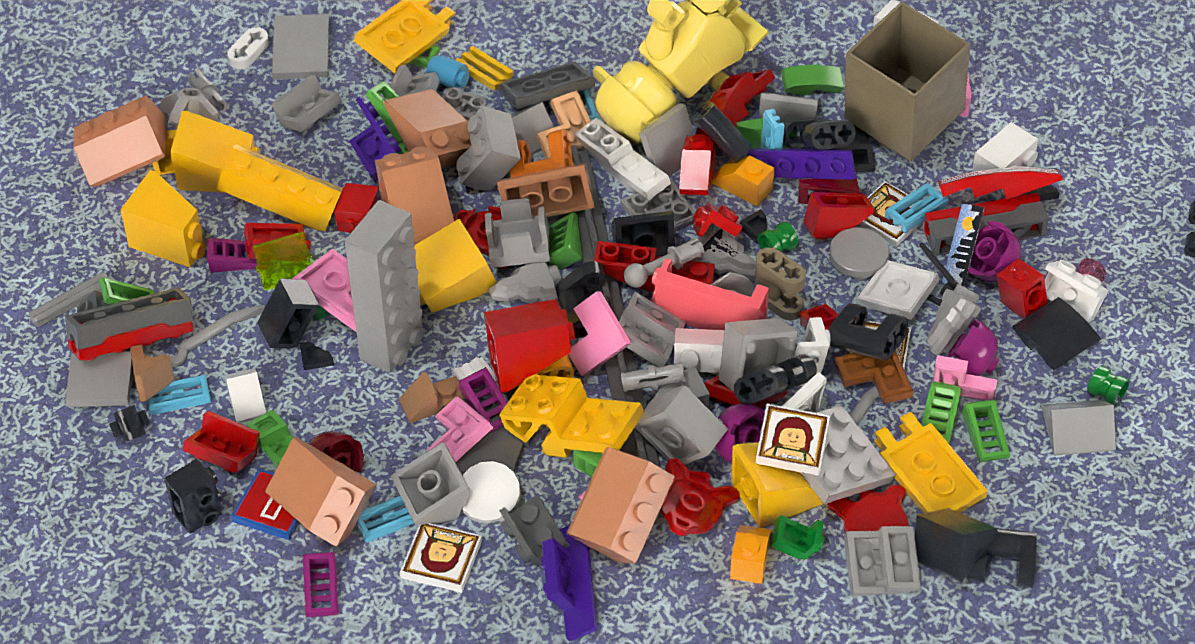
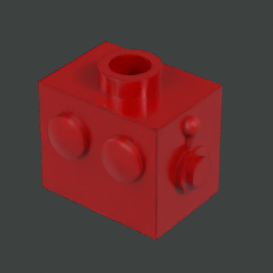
M345 183L334 210L338 231L352 233L377 201L381 200L379 186Z
M1019 258L997 274L1000 301L1021 318H1026L1048 304L1044 275Z

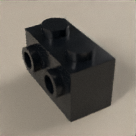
M279 279L257 322L270 348L291 349L298 346L319 307V303L307 281Z
M197 458L164 478L172 514L189 534L202 526L212 525L218 519V516L222 514L220 507L222 497L216 488L218 478L209 466L205 468Z

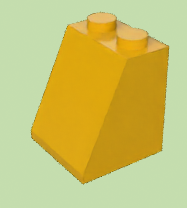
M182 111L171 149L178 190L225 193L217 190L216 187L232 147L237 144L260 154L259 147H255L254 136L192 112Z
M149 170L120 209L128 246L190 268L196 259L200 260L205 252L198 211L158 173Z
M460 219L414 245L416 249L415 258L418 270L420 305L427 304L432 313L488 293V288L497 282L487 262Z
M759 442L733 446L731 483L739 491L740 498L758 527L763 528L774 524L780 515L789 518L824 504L800 472L756 464Z

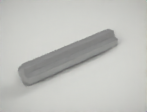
M101 272L30 311L29 317L31 322L36 327H40L73 309L94 290L102 292L99 280L102 277L108 279L109 277L104 272Z

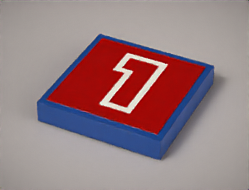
M259 468L232 513L231 520L234 523L290 540L300 522L265 492L274 473Z

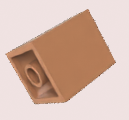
M420 146L412 149L411 152L403 154L391 153L385 155L383 159L375 160L382 201L411 213L414 243L426 239L454 222L439 158L432 147Z

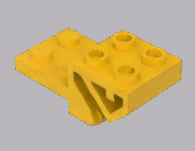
M534 374L525 378L499 416L505 429L525 443L544 424L550 431L541 444L543 447L541 451L547 456L567 458L572 450L601 453L604 452L606 447L620 450L644 414L642 404L637 402L588 398L581 379Z

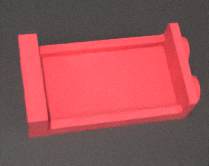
M668 258L664 260L661 268L657 267L654 271L652 284L655 285L652 302L685 321V325L698 329L725 330L726 322L767 319L769 287L757 284L751 297L673 274L672 260Z

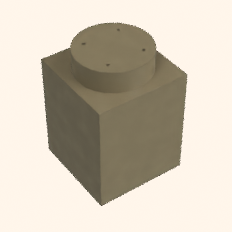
M901 1L846 52L844 118L874 137L881 145L894 150L907 160L912 161L965 110L970 43Z

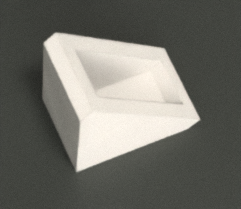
M255 369L224 375L237 423L253 420L266 413Z

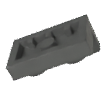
M538 495L531 498L512 513L505 507L499 510L504 518L501 525L511 539L514 537L517 539L519 544L515 548L525 562L531 560L537 567L542 566V542L554 538L565 549L570 547L564 534Z

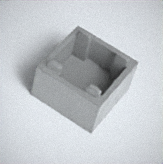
M781 318L726 322L719 380L734 392V384L740 377L793 358L795 356L798 331Z
M685 385L652 399L635 426L667 460L677 458L684 465L708 456L728 429Z

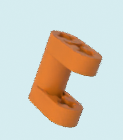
M560 129L549 132L550 157L532 162L527 142L524 139L517 141L521 159L510 170L512 178L573 165L571 142L567 131Z

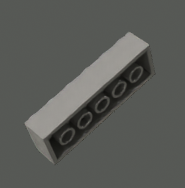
M378 200L347 237L345 249L360 360L391 373L397 365L401 366L404 364L412 345H418L421 342L424 329H422V310L420 308V290L418 288V270L416 268V249L414 247V228L412 227L411 213Z

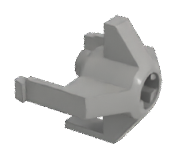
M183 88L161 99L160 110L165 115L166 129L168 127V114H170V121L179 123L182 111H189L218 122L219 112L209 102V97L196 88Z

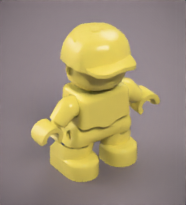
M650 0L647 12L654 21L646 39L639 46L640 53L648 61L649 65L646 66L638 61H629L623 64L622 69L613 76L609 75L601 66H596L592 71L593 76L601 83L595 100L597 112L608 127L626 140L635 144L642 143L639 133L678 104L676 95L672 91L673 88L685 98H691L706 84L717 90L729 77L722 70L741 60L744 52L752 51L769 34V31L740 8L742 5L740 0H685L678 5L669 0Z

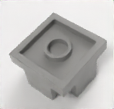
M528 198L500 202L501 220L493 221L491 213L485 214L491 268L550 261L548 219L544 207H538V215L533 216Z

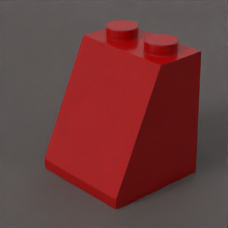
M556 299L484 312L490 366L501 393L510 391L521 384L525 378L537 374L571 352L570 340L575 339L573 325L571 321L568 322L566 310L560 309Z

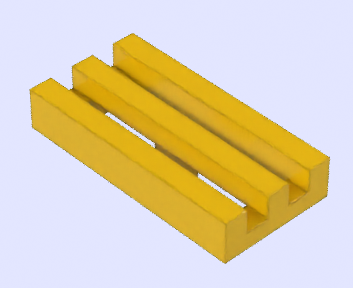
M474 46L469 48V53L466 51L462 53L461 59L458 57L455 59L467 65L471 77L493 91L499 89L498 84L509 81L514 77L512 69ZM485 74L490 75V76L493 77L494 79L498 80V82L495 81V80H493L492 78H490L489 76H487V75H485Z

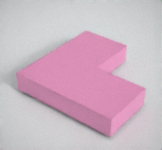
M595 292L574 308L588 332L586 337L571 347V352L568 354L581 377L590 374L631 344L601 292Z
M937 355L933 381L961 387V396L985 401L994 400L997 380L966 374L968 361Z
M457 396L435 416L448 431L429 447L427 451L444 441L455 462H457L493 427L488 420Z

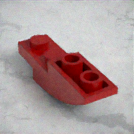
M771 69L730 75L718 87L709 101L714 103L736 127L737 122H740L748 115L745 106L752 102V97L767 90L766 86L775 79ZM697 127L695 135L702 134L706 137H709L704 131L700 130Z
M598 241L594 261L603 265L606 275L626 283L624 271L630 264L638 263L645 265L661 257L656 256L657 248ZM690 260L684 263L680 269H676L672 265L673 274L709 285L713 283L715 263ZM653 274L648 276L644 285L637 288L654 292L655 285L652 284Z

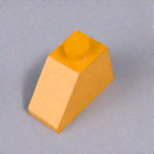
M747 156L735 163H725L713 176L712 184L758 206L773 190L774 167L752 156Z
M740 525L736 532L731 557L730 579L762 584L772 529Z

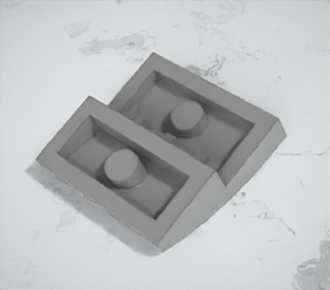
M637 292L633 293L618 320L631 342L626 348L658 367L664 366L669 359L675 344L676 328H684L686 324L685 321Z
M913 526L881 527L879 531H847L845 533L844 543L851 597L900 594L917 591L921 588Z

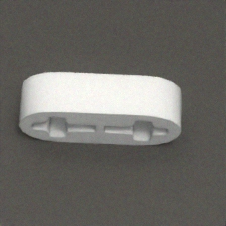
M262 28L247 30L227 52L230 66L235 69H245L252 65L269 46L268 33Z

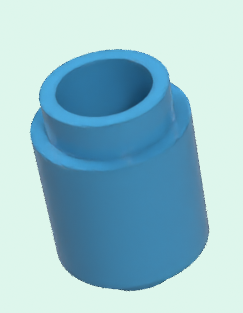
M437 55L433 56L428 63L426 71L427 73L436 72L440 79L439 84L448 88L465 87L470 77L467 65L444 55L440 57Z

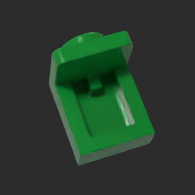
M780 515L774 523L770 547L794 558L806 560L814 552H819L824 543V535H822L824 522L816 520L810 527H807Z

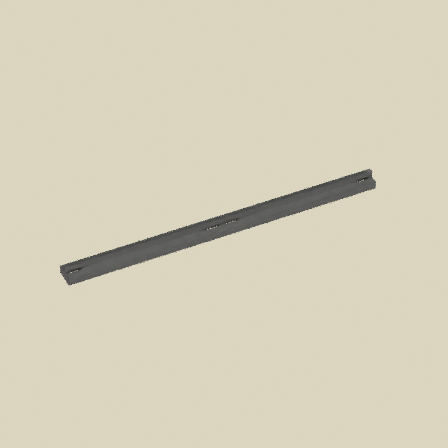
M571 145L574 165L586 163L595 207L575 211L579 225L583 258L581 260L582 264H584L585 262L594 261L597 242H608V237L588 150L578 151L577 145ZM605 274V284L595 292H601L604 296L611 299L614 315L619 320L624 308L618 281ZM625 347L604 363L611 398L617 401L641 403L644 410L646 405L642 388L624 392L621 373L638 371L634 352ZM634 427L622 445L623 452L650 461L659 467L655 447ZM661 510L653 525L668 523Z

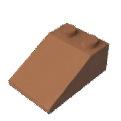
M433 89L387 99L383 102L408 152L420 146L432 147L439 158L441 169L457 165L456 162L459 157L471 146L470 135L467 129L468 121Z
M294 436L265 492L309 531L337 547L350 536L377 484Z

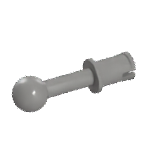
M697 238L678 247L670 246L667 255L645 265L638 263L630 264L624 271L625 282L631 287H640L645 284L648 276L654 274L657 267L661 268L666 258L672 260V265L676 269H680L684 263L703 256L704 247Z

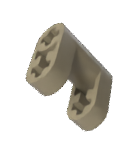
M768 247L759 250L756 254L754 290L757 284L769 287L768 309L784 320L792 321L798 319L799 312L803 311L804 302L797 293L805 287V269L775 248ZM785 304H786L787 306H791V305L794 304V305H795V309H794L793 307H789L788 309H786V308H785Z

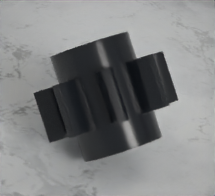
M135 405L113 413L115 421L109 423L114 437L122 435L124 442L146 434L143 426L150 424L145 410L137 412Z

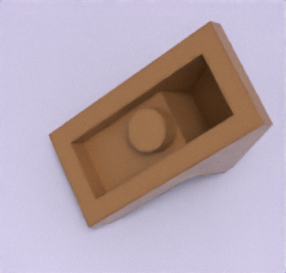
M143 345L131 346L130 349L140 402H144L174 381V375L169 355L165 354L151 357V354L144 355Z
M423 372L399 398L409 423L438 414L457 396L466 402L458 389L459 382L456 376L432 384L427 372Z

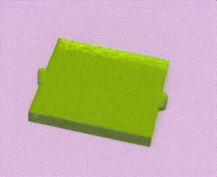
M303 232L253 246L257 262L255 270L260 275L264 291L274 289L279 279H292L311 265L310 258L312 254L307 249Z

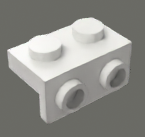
M1059 260L1048 263L1045 268L1049 271L1045 279L1047 299L1053 301L1060 297L1072 306L1088 323L1095 318L1109 290L1102 287L1101 281L1091 275L1083 276L1076 272V267L1067 261Z
M821 317L809 318L803 341L798 343L794 356L809 355L816 363L817 373L819 372L820 374L830 346V333L828 330H825ZM803 368L793 369L794 375L802 373Z

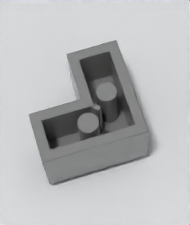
M481 106L467 122L471 146L459 157L456 167L461 185L489 191L497 185V182L513 168L521 157L511 114Z

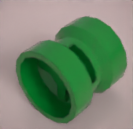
M786 221L777 224L774 230H765L758 235L760 249L769 247L775 248L780 252L784 250L791 251L797 248L799 244L796 231Z
M1100 365L1088 383L1087 392L1094 396L1100 395L1105 398L1106 402L1116 406L1118 404L1115 402L1117 395L1120 397L1125 395L1130 380L1122 375L1115 376L1111 373V369Z

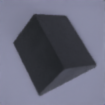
M673 210L613 219L611 224L613 243L657 248L656 256L660 257L668 254L667 251L670 246L675 247Z
M950 508L918 514L914 533L917 562L962 582L999 531L993 526Z

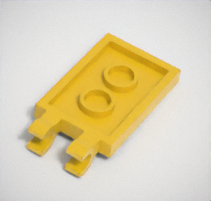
M401 0L355 34L354 42L392 72L396 73L399 66L407 65L448 34L450 25L453 23L450 18L456 12L447 6L440 13L434 15L430 12L433 6L429 4L433 0Z
M910 411L900 417L903 424L899 425V428L906 438L897 442L885 426L874 432L877 437L874 443L882 451L880 455L895 472L897 482L904 487L906 493L924 513L946 508L961 513L987 497L988 490L932 423L923 427Z

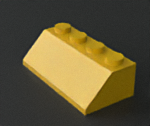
M237 144L232 147L216 187L217 190L319 231H326L343 190L342 187Z

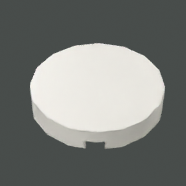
M494 461L480 462L470 467L462 475L470 489L462 510L472 520L484 524L499 520L503 521L504 518L499 511L500 509L505 507L510 513L517 509L521 499L520 484L515 473L506 465Z

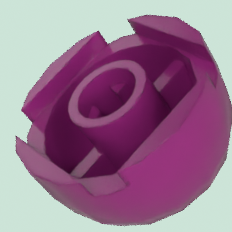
M990 221L986 222L989 225L978 230L968 272L981 281L993 283L997 282V274L1016 259H1022V248L1014 232L1001 222Z
M974 318L968 326L970 329L968 334L964 333L959 336L947 357L954 356L955 359L968 361L966 374L980 377L984 372L990 375L999 362V359L995 357L998 350V340L989 327Z
M739 403L726 408L718 416V419L728 428L715 446V450L724 460L732 464L734 445L757 443L760 441L765 411L754 405Z

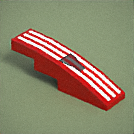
M1014 167L969 172L940 180L938 184L943 197L971 187L974 198L1003 189L1006 199L1062 181L1063 179L1059 170Z

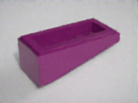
M220 238L207 239V260L210 273L269 268V261L242 257V252H246L245 241Z
M485 367L459 380L458 389L466 402L492 425L493 429L489 431V434L504 427L501 418L493 423L490 420V417L500 413L508 402L488 369ZM484 385L485 389L477 393L473 392L474 389ZM488 394L492 396L481 403L478 400ZM497 403L498 407L485 412L484 408Z
M335 552L302 554L306 618L339 615ZM329 568L328 573L310 574L312 569ZM330 579L329 584L311 585L312 580ZM331 590V595L311 596L313 591ZM331 601V607L312 608V603Z

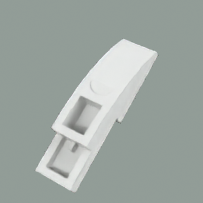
M595 118L575 133L576 139L588 150L590 155L631 193H640L650 200L671 184L667 174L635 152L628 140L599 119Z

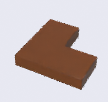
M896 351L886 361L857 353L835 357L834 365L843 387L873 381L883 404L913 397L912 386Z

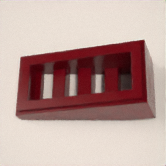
M857 177L855 179L814 178L798 180V203L808 204L810 198L808 190H813V192L859 194Z

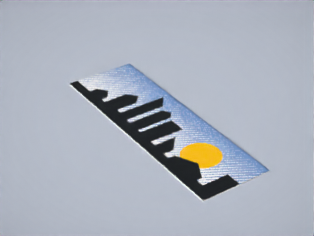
M962 204L945 267L962 286L965 284L984 207ZM943 276L942 282L946 284L948 281Z

